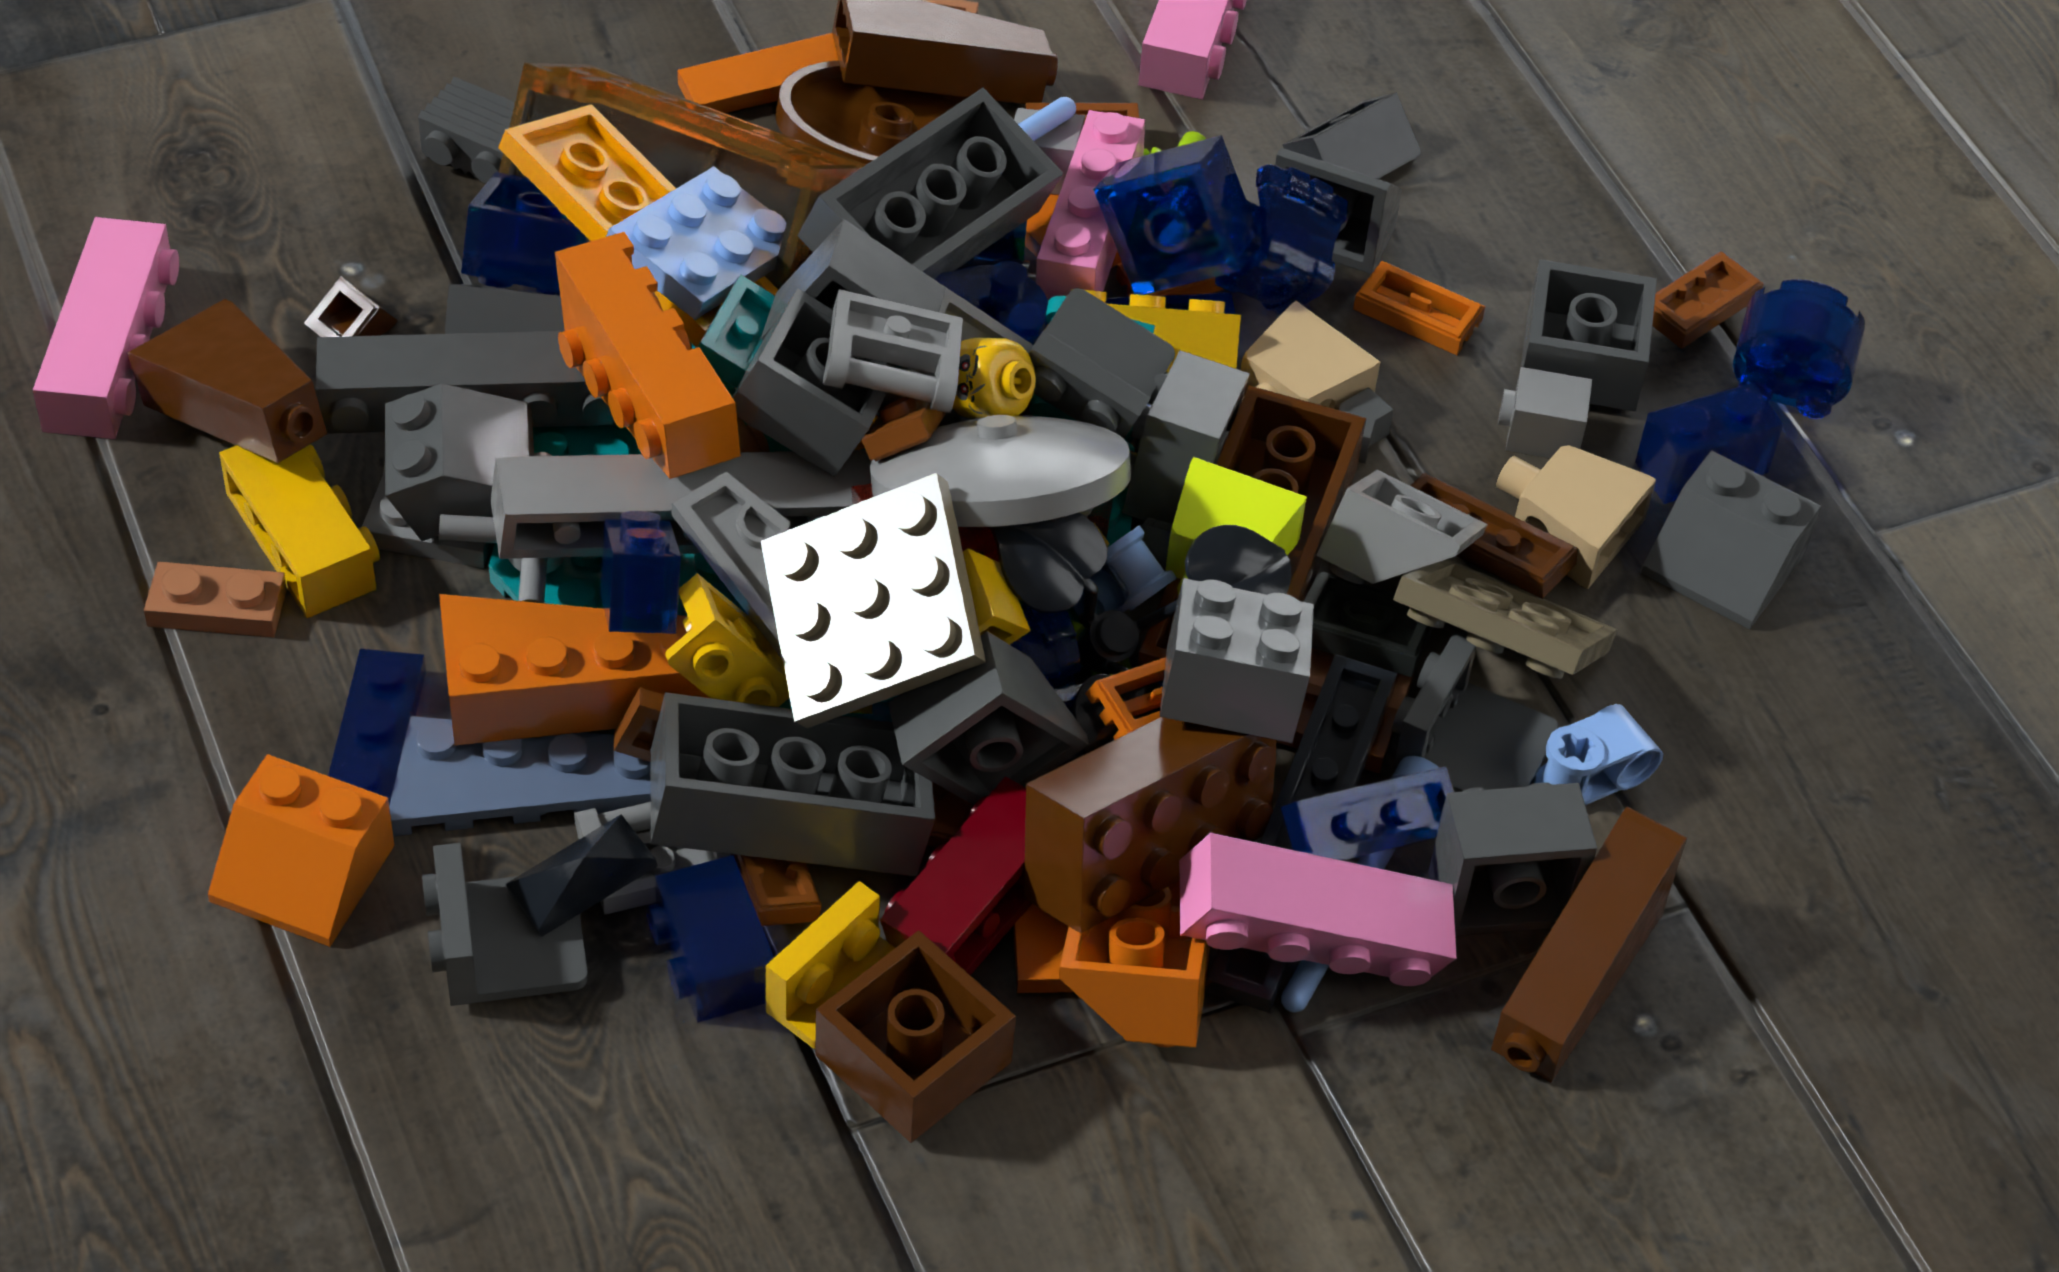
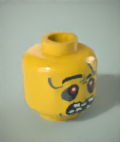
M976 337L961 341L958 386L952 409L958 415L971 420L993 415L1019 416L1027 408L1033 396L1036 383L1035 369L1029 353L1020 343L1007 338Z

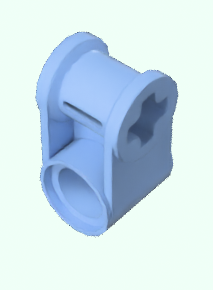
M1140 525L1107 547L1108 556L1104 566L1096 574L1089 577L1098 587L1097 615L1109 610L1125 612L1129 609L1132 611L1177 578L1172 570H1163L1142 540L1145 532ZM1084 590L1078 603L1072 607L1078 616L1084 610Z
M1614 704L1601 709L1590 717L1568 726L1559 727L1553 731L1546 744L1548 761L1540 767L1534 779V784L1579 783L1584 803L1587 805L1620 790L1632 789L1643 783L1659 767L1663 760V752L1622 705Z

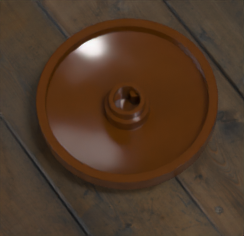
M838 60L809 65L788 76L782 83L779 91L775 116L779 130L795 148L818 163L850 176L968 97L844 83Z

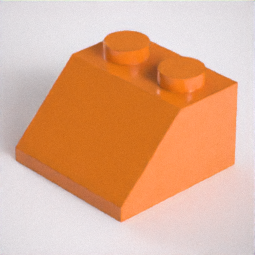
M267 754L233 804L208 891L209 902L331 947L395 846L388 797Z

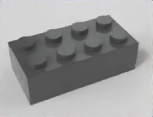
M981 88L820 195L797 236L814 252L845 219L939 282L1038 213L1064 173L984 88Z
M665 692L651 747V844L917 876L935 821L932 781L902 765L892 722L840 716L813 727L805 728L794 721L792 709Z

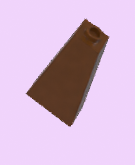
M838 0L832 34L844 83L969 97L981 88H984L996 101L1020 104L1042 103L1045 87L1054 85L1057 75L1058 57L1056 53L1051 52L1044 30L923 0Z
M223 299L127 352L144 406L276 463L283 461L327 435L312 380L229 300Z
M1629 807L1625 808L1503 1008L1491 1047L1492 1051L1502 1055L1515 1068L1524 1072H1532L1552 1083L1662 917L1687 837Z

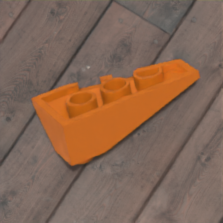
M1180 881L1081 934L1068 927L1059 967V979L1126 1041L1150 1043L1158 1047L1184 1046L1196 1048L1211 946L1207 944L1206 940L1180 935Z

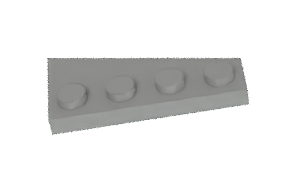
M726 471L673 502L671 515L783 660L761 541L791 530L789 528L790 521Z

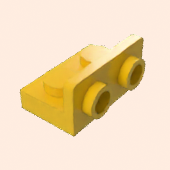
M698 573L678 589V593L687 613V617L683 620V625L688 633L665 652L668 664L712 699L779 707L788 700L790 695L783 660L751 618Z
M860 881L766 965V1013L814 1049L816 1040V1009L895 949L894 946L880 937V896Z

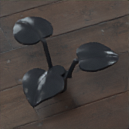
M1081 513L1034 523L989 527L996 543L999 562L1006 583L1013 594L1030 609L1040 613L1066 611L1078 603L1084 590V610L1078 617L1082 626L1077 630L1073 639V650L1080 664L1089 670L1101 672L1102 674L1093 675L1083 682L1074 700L1073 716L1088 736L1090 745L1082 750L1084 755L1114 741L1113 736L1119 729L1115 723L1108 726L1104 724L1099 715L1105 707L1101 701L1092 704L1085 693L1095 681L1109 677L1111 674L1115 675L1129 670L1119 663L1129 658L1135 652L1139 643V633L1173 616L1178 599L1136 621H1133L1125 613L1116 610L1105 611L1097 615L1098 587L1089 577L1096 574L1104 566L1108 556L1107 546L1095 524ZM1220 525L1206 530L1192 542L1185 559L1186 575L1191 580H1219L1236 589L1266 595L1270 593L1287 594L1290 587L1291 564L1285 550L1246 527ZM1152 683L1121 694L1120 697L1124 702L1148 694L1161 686L1157 683ZM1160 707L1134 716V719H1138L1150 715L1152 713L1160 711Z

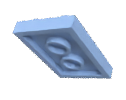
M714 166L609 228L606 235L607 237L625 232L634 245V254L632 255L633 267L638 269L647 266L658 282V291L694 320H697L723 303L740 275L745 276L752 282L759 280L796 256L803 243L797 236L799 232L786 223L780 214L768 209L742 189L736 180L723 174Z

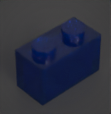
M1749 383L1648 413L1635 463L1642 473L1656 479L1654 490L1662 502L1666 504L1677 500L1685 484L1711 451L1759 475L1769 473L1784 424L1756 385Z
M627 511L621 513L620 519H605L600 595L609 632L676 634L681 555L670 521H660L658 514L646 511Z
M734 855L656 875V904L647 906V917L657 946L667 943L673 957L667 960V969L677 1000L688 997L697 1023L765 1004L766 965L774 959V956Z

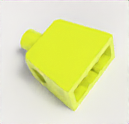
M1193 457L1172 524L1166 570H1172L1176 577L1181 579L1177 587L1178 594L1180 593L1183 578L1188 579L1185 571V559L1192 542L1201 533L1212 527L1220 525L1246 527L1283 548L1288 556L1300 539L1307 497Z

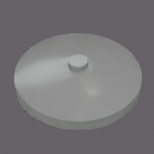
M993 415L937 427L928 441L876 462L873 459L870 465L873 497L937 473L948 481L957 527H994L1046 521L1096 507L1112 499L1125 489L1131 479L1130 450L1127 442L1117 433L1101 426L1052 417Z

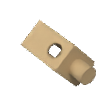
M1297 301L1292 303L1245 352L1241 363V371L1250 373L1244 395L1250 385L1339 410L1342 402L1368 387L1375 392L1380 367L1378 359Z
M1568 445L1560 447L1542 469L1531 465L1515 455L1512 456L1501 470L1496 487L1519 499L1516 518L1578 548L1577 564L1566 575L1579 585L1589 589L1644 522L1656 479L1637 470Z

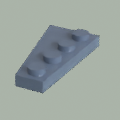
M410 716L389 805L393 836L412 834V826L445 823V831L474 828L473 820L513 816L514 824L541 821L540 816L547 812L573 810L575 813L595 808L597 814L651 802V762L614 751V735L588 732L455 746L452 720Z

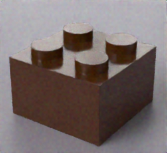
M918 930L816 1009L815 1055L903 1137L912 1143L1012 1062L1016 1016Z

